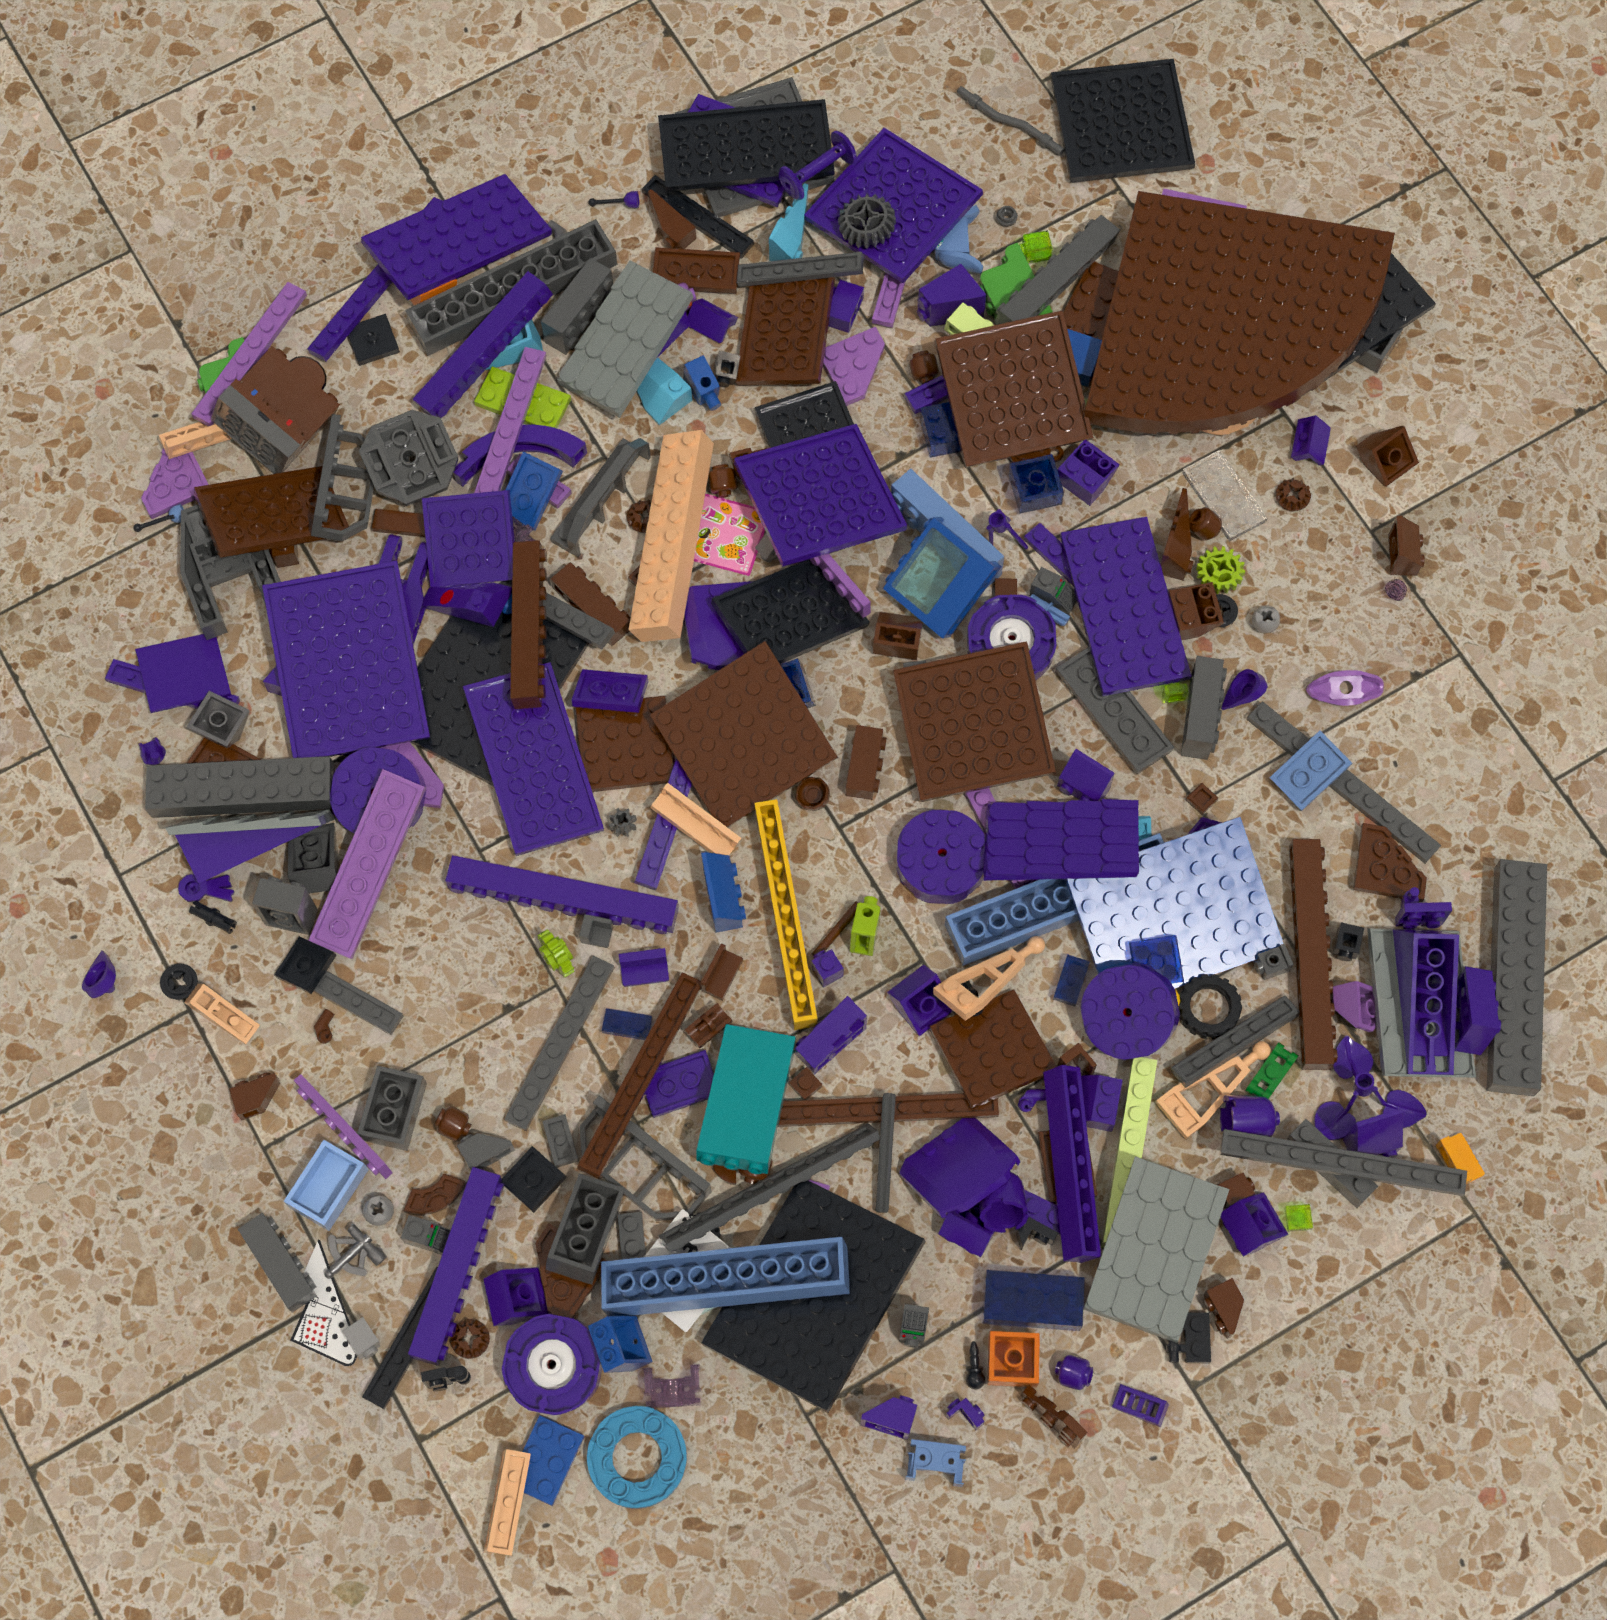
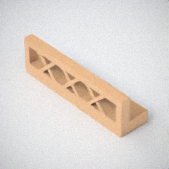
M201 422L159 435V440L169 459L232 439L215 423L207 426Z
M669 783L664 786L662 792L650 807L710 853L730 855L741 840V837Z
M509 1449L502 1452L483 1553L512 1556L531 1456L530 1453Z

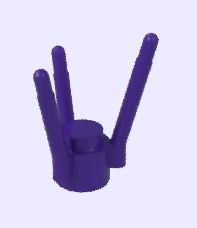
M998 509L989 516V525L986 529L988 530L989 542L992 545L994 544L993 532L1003 533L1007 530L1024 549H1028L1027 544L1009 524L1011 519L1001 509Z

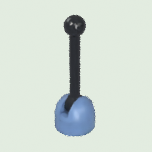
M181 504L175 505L169 510L167 516L144 524L137 523L133 526L135 532H140L143 528L169 519L175 523H181V510H184Z

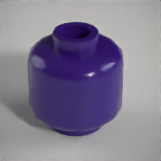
M1066 1355L1063 1361L1057 1362L1055 1375L1058 1376L1060 1385L1075 1390H1082L1091 1383L1093 1367H1090V1362L1087 1359Z

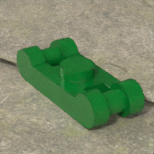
M1278 1042L1245 1091L1250 1095L1253 1093L1256 1096H1263L1269 1099L1299 1055L1294 1052L1290 1053L1284 1049L1285 1046ZM1278 1056L1286 1061L1283 1066L1275 1061ZM1260 1082L1268 1086L1266 1091L1258 1086Z

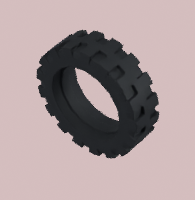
M1204 974L1199 978H1193L1184 986L1180 994L1179 1019L1183 1021L1182 1025L1190 1029L1191 1034H1198L1203 1039H1207V1037L1216 1039L1234 1028L1242 1011L1241 996L1236 992L1237 988L1231 985L1228 979H1221L1219 975L1215 974L1212 976ZM1202 989L1218 991L1226 998L1229 1004L1228 1016L1218 1024H1206L1194 1017L1190 1008L1193 995Z

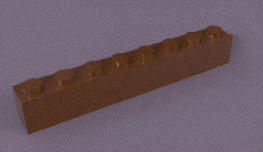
M540 540L513 542L510 699L515 709L542 707V698L546 697L545 685H542V679L546 678L545 665H542V660L546 659V648L543 645V639H546V627L543 625V620L547 618L546 607L543 606V600H547L546 587H543V581H547V571L544 568V562H547L546 548H542Z

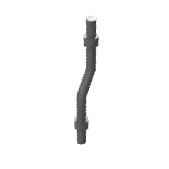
M962 86L958 88L957 93L965 98L972 107L979 108L995 121L1023 129L1037 139L1044 148H1050L1059 156L1063 154L1064 148L1054 142L1053 138L1047 133L1043 134L1024 120L997 112L983 102L982 98L976 93L972 94Z

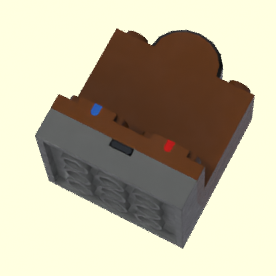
M271 346L240 381L235 379L218 397L210 420L268 470L276 474L284 472L331 420L332 414L337 412L340 404L337 403L338 400L333 394L324 391L327 376L319 362L306 356L294 357L289 361L287 355L282 350Z

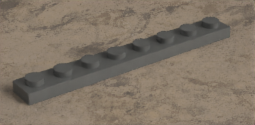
M593 955L504 1119L505 1122L524 1131L528 1130L615 968L613 964Z

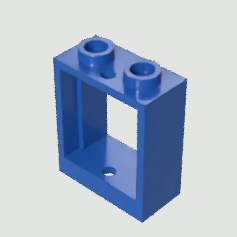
M607 1316L588 1326L604 1373L633 1372L653 1362L637 1316Z

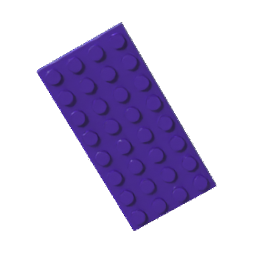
M503 174L362 236L361 243L408 301L552 235V229L508 176Z
M1141 517L1061 532L1060 538L1102 696L1190 680L1191 672L1148 518Z
M551 662L542 664L545 665L546 678L542 679V685H545L546 697L542 698V707L514 708L510 699L511 673L463 686L515 857L604 831Z

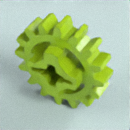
M1216 546L1213 547L1212 553L1206 550L1204 556H1200L1199 563L1196 566V570L1199 571L1196 577L1198 579L1202 578L1201 584L1213 582L1216 594H1219L1220 590L1227 594L1229 588L1236 590L1237 584L1241 585L1242 577L1245 574L1243 569L1245 563L1239 562L1240 554L1234 556L1233 549L1226 552L1225 546L1222 547L1221 551H1218Z
M548 929L537 935L542 946L539 948V952L550 969L552 968L553 971L557 969L565 978L575 972L570 961L573 959V955L562 938L560 939L558 936L554 938Z

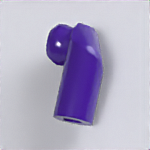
M1045 1089L1027 1090L1019 1099L1018 1108L1027 1113L1032 1110L1037 1101H1046Z

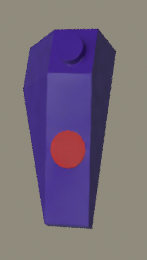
M494 582L429 587L423 598V606L429 610L494 627L512 593V587Z

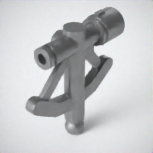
M354 1224L347 1230L354 1239H336L334 1235L328 1237L330 1253L335 1263L330 1266V1269L325 1271L324 1275L327 1279H331L334 1277V1274H337L343 1268L348 1273L365 1276L367 1270L363 1268L366 1256L375 1266L381 1264L387 1256L381 1247H375L371 1243L372 1239L368 1234L364 1235ZM337 1244H354L342 1256L337 1249ZM360 1253L359 1266H351L349 1262Z

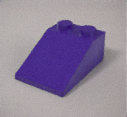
M1402 1108L1356 1122L1343 1138L1346 1149L1390 1158L1396 1157L1398 1155L1397 1152L1403 1147Z

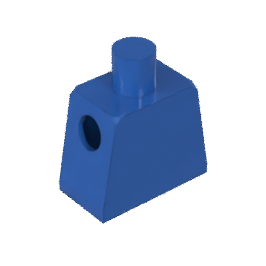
M704 355L684 364L683 380L691 387L692 395L699 405L706 403L710 411L719 408L722 405L718 399L720 386Z

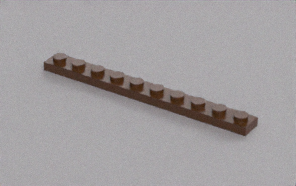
M683 972L681 973L577 1166L578 1170L600 1179L700 992V980Z
M963 1093L896 1096L894 1122L999 1117L998 1098L974 1109H971ZM883 1097L784 1101L778 1127L881 1123Z

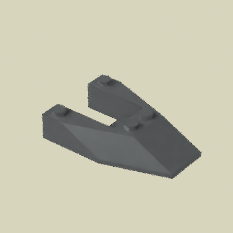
M195 505L181 510L180 573L200 627L206 639L209 640L228 633L211 587L253 572L265 603L262 585L281 582L268 549L220 558L200 507Z

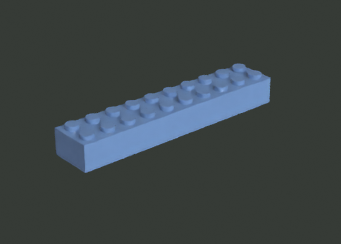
M1160 833L1140 840L1138 845L1139 851L1164 843ZM1040 879L947 915L945 917V927L962 966L1026 942L1033 936H1041L1077 922L1079 918L1066 880Z
M843 1237L603 1261L601 1262L602 1310L607 1316H633L850 1294L847 1245Z

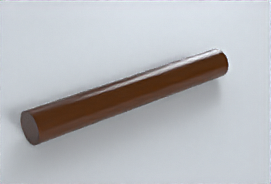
M857 901L852 904L812 952L813 956L820 951H826L855 917Z

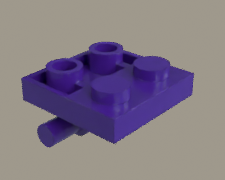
M1413 887L1407 891L1402 898L1401 909L1395 917L1396 927L1403 926L1404 929H1414L1417 926H1426L1429 929L1439 928L1452 912L1451 902L1419 903V889Z

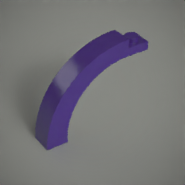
M533 424L522 426L513 453L540 452L554 456L573 468L587 454V447L584 441L566 431ZM496 431L479 438L462 452L464 462H460L454 471L455 480L460 486L463 487L483 468Z

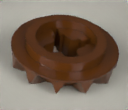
M1293 477L1290 480L1284 479L1278 485L1276 500L1286 510L1300 511L1309 504L1312 493H1310L1309 486L1303 483V480L1298 481ZM1290 490H1292L1293 492H1299L1297 498H1295L1294 495L1288 496L1290 494Z
M639 500L637 503L632 504L629 511H627L628 524L637 532L646 533L651 507L650 500ZM647 510L648 516L642 522L641 515L639 514H643Z
M465 1319L457 1324L450 1343L457 1355L462 1358L473 1359L481 1356L486 1351L490 1342V1335L486 1326L480 1321ZM467 1329H469L473 1336H480L473 1340L472 1349L467 1341H460L467 1337Z

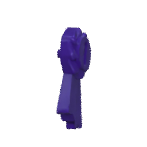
M189 874L179 882L178 888L180 896L187 902L200 901L205 895L232 902L231 896L235 893L232 889H224L232 887L231 882H229V875L198 883L195 875Z

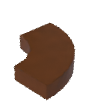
M443 1174L440 1180L432 1187L422 1190L412 1188L403 1211L412 1215H428L441 1211L460 1196L467 1182Z

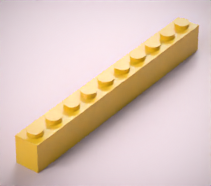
M778 800L755 803V814L794 1030L815 1027L818 1024Z

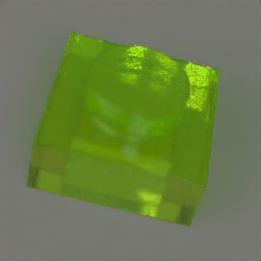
M1175 682L1164 686L1162 692L1163 703L1185 701L1188 694L1187 683L1180 684Z
M1310 1204L1285 1206L1288 1232L1313 1229Z

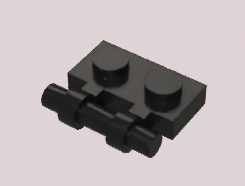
M1188 1312L1182 1330L1184 1331L1185 1344H1178L1168 1340L1166 1345V1353H1169V1362L1178 1363L1179 1353H1185V1363L1210 1364L1209 1313Z
M464 1366L442 1367L421 1372L422 1382L428 1389H433V1392L448 1389L447 1385H451L453 1382L466 1385L471 1380V1375Z

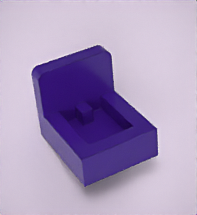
M958 1398L947 1407L949 1411L946 1413V1417L948 1419H951L961 1411L975 1431L984 1425V1413L977 1404L972 1406L967 1398L962 1401Z

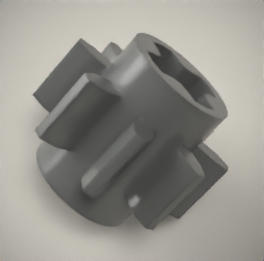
M617 808V813L609 816L613 822L609 824L610 830L616 829V837H619L620 834L629 837L631 830L636 831V825L633 823L637 821L636 815L630 816L629 809L620 811Z

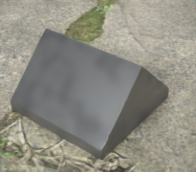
M209 691L186 728L228 748L240 740L250 710Z

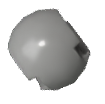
M1269 605L1259 607L1252 615L1254 628L1261 633L1273 632L1280 624L1279 612ZM1268 617L1270 620H1267L1266 622L1262 620Z
M382 1195L371 1197L365 1202L363 1208V1215L366 1221L375 1226L386 1224L392 1219L394 1213V1206L391 1200ZM381 1207L384 1210V1212L382 1214L377 1213L376 1215V1213L374 1212V1208Z

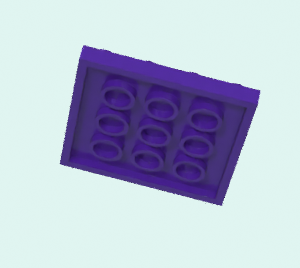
M510 490L422 498L430 587L513 580V542L515 540Z

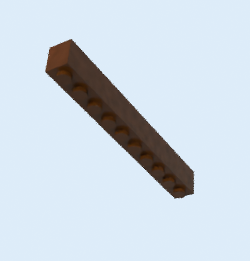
M1292 839L1289 845L1297 997L1298 1010L1300 1011L1302 1070H1331L1334 1063H1337L1338 1054L1337 1049L1333 1048V1040L1336 1039V1027L1332 1025L1331 1017H1334L1335 1006L1334 1003H1330V994H1333V981L1329 980L1332 960L1327 955V949H1330V935H1326V927L1329 926V914L1325 913L1324 906L1327 905L1328 894L1327 891L1323 890V883L1326 882V869H1322V861L1325 859V848L1321 847L1320 839Z

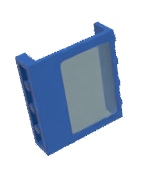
M933 517V519L930 518L923 527L925 530L921 536H917L910 545L912 548L908 554H904L900 558L896 571L891 572L885 580L886 585L883 589L943 639L952 636L1002 566L996 561L989 562L946 527L943 524L944 519L942 517Z

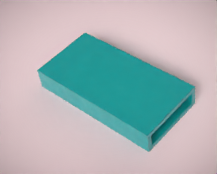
M726 1024L696 1149L697 1161L708 1166L715 1164L730 1170L742 1169L748 1170L752 1174H768L794 1056L796 1036Z

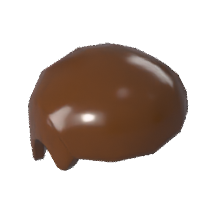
M809 777L802 780L796 788V800L805 810L818 811L823 809L829 802L830 789L821 778Z

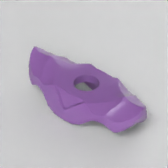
M1336 671L1314 680L1307 686L1306 691L1309 696L1316 700L1335 705L1350 706L1381 696L1384 690V682L1379 676L1363 671ZM1343 681H1348L1352 685V690L1349 694H1343L1340 691L1339 687Z

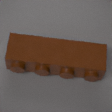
M569 562L551 578L552 588L569 605L614 629L615 634L608 642L611 646L615 645L630 632L628 630L630 624L628 613L624 610L620 611L616 607L615 601L609 595L605 596L595 581L590 582L581 567H575Z

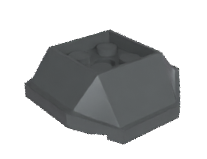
M416 410L407 411L371 426L359 450L376 492L405 506L419 502L422 498H429L448 490L459 460L442 419ZM407 456H414L416 458L412 463L404 461Z

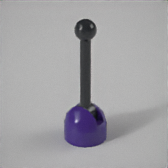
M631 191L624 198L595 200L591 198L588 204L594 207L596 204L625 203L629 208H639L638 191Z

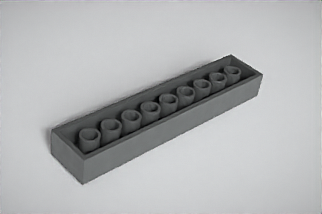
M595 219L406 309L405 312L409 325L427 356L469 337L528 271L544 282L553 293L552 296L569 286L590 258L609 269L618 265L616 251Z
M1500 859L1494 867L1491 971L1493 981L1496 982L1495 997L1499 1003L1497 1012L1498 1019L1501 1021V1029L1488 1045L1486 1091L1535 1096L1541 1090L1547 864Z

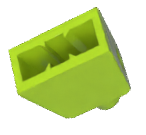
M866 896L863 903L857 904L851 931V953L873 956L881 909L877 905L878 899L873 896Z

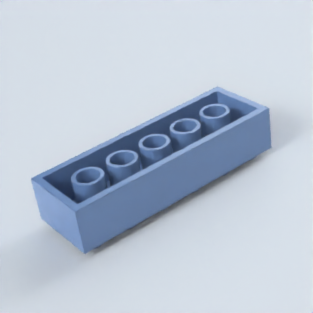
M909 469L891 485V494L902 516L912 529H917L922 534L925 530L923 527L930 518L942 517L944 519L943 524L985 559L989 562L996 561L1002 566L987 588L995 581V578H999L1002 575L1004 555L912 469ZM936 531L928 544L932 543L937 548V552L941 557L947 558L952 562L957 572L960 571L968 560V555L939 531Z

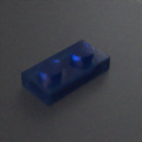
M1067 954L1053 1000L1076 1006L1090 961Z
M606 1008L602 1033L646 1040L651 1030L653 1017Z

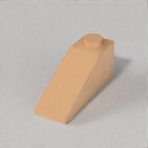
M197 984L184 1002L201 1016L244 1044L248 1043L260 1026L205 984Z

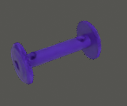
M833 131L830 135L833 147L796 173H793L790 168L785 166L779 169L780 182L792 198L802 200L805 196L802 184L837 159L842 158L848 164L855 163V148L844 133Z

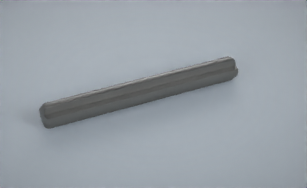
M884 1093L882 1099L876 1212L888 1213L896 1100V1095L893 1093Z

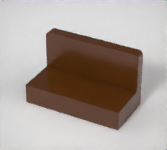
M721 943L701 981L702 992L723 1001L743 962V958L727 951L726 945Z
M1079 1043L1060 1056L1057 1067L1060 1065L1075 1067L1077 1065L1085 1076L1093 1075L1097 1066Z

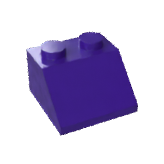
M1075 749L1059 777L1057 786L1064 794L1072 795L1078 800L1101 801L1109 792L1115 773L1083 752Z
M924 964L887 992L897 1011L918 1036H921L930 1029L931 1025L938 1023L953 1011L933 994V988L940 984L941 981L938 975Z
M1102 1075L1081 1076L1087 1127L1112 1132L1115 1126L1123 1080Z
M1264 1192L1237 1201L1222 1211L1220 1216L1224 1227L1229 1231L1236 1248L1243 1257L1255 1253L1289 1235Z
M977 1203L969 1210L961 1213L958 1209L948 1212L938 1234L947 1241L966 1249L969 1253L982 1257L995 1232L984 1227V1223L979 1216V1203Z
M539 1268L505 1269L483 1279L493 1326L513 1325L529 1321L536 1316L549 1314Z
M900 1395L899 1399L893 1397L863 1413L860 1426L908 1440L917 1404H914V1400L906 1396Z

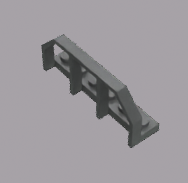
M332 414L311 536L344 541L367 529L374 485L367 469L338 464V458H334V454L339 455L341 441L356 443L361 448L365 438L359 433L344 431V425L340 424L341 415ZM331 473L370 480L367 500L332 494V492L328 491V487L333 488L335 475ZM325 504L365 510L363 520L342 531L322 527V522H327L329 509L325 508Z
M622 438L551 536L550 540L553 544L579 558L581 555L579 539L593 519L602 524L605 522L603 505L615 489L625 494L627 491L625 475L639 456L646 460L651 458L648 442L641 438L632 442Z
M600 1095L593 1102L595 1109L579 1126L582 1156L587 1149L586 1129L597 1116L603 1119L610 1106V1103ZM630 1121L623 1136L628 1134L631 1137L630 1140L604 1169L601 1177L608 1183L623 1187L609 1174L634 1145L640 1150L645 1148L651 1153L650 1157L657 1164L661 1165L664 1163V1165L637 1197L626 1188L624 1196L655 1221L674 1220L680 1211L657 1214L642 1202L668 1171L676 1179L680 1180V1178H683L688 1182L687 1187L696 1195L701 1193L692 1206L686 1210L687 1213L694 1214L712 1192L710 1183L634 1122Z

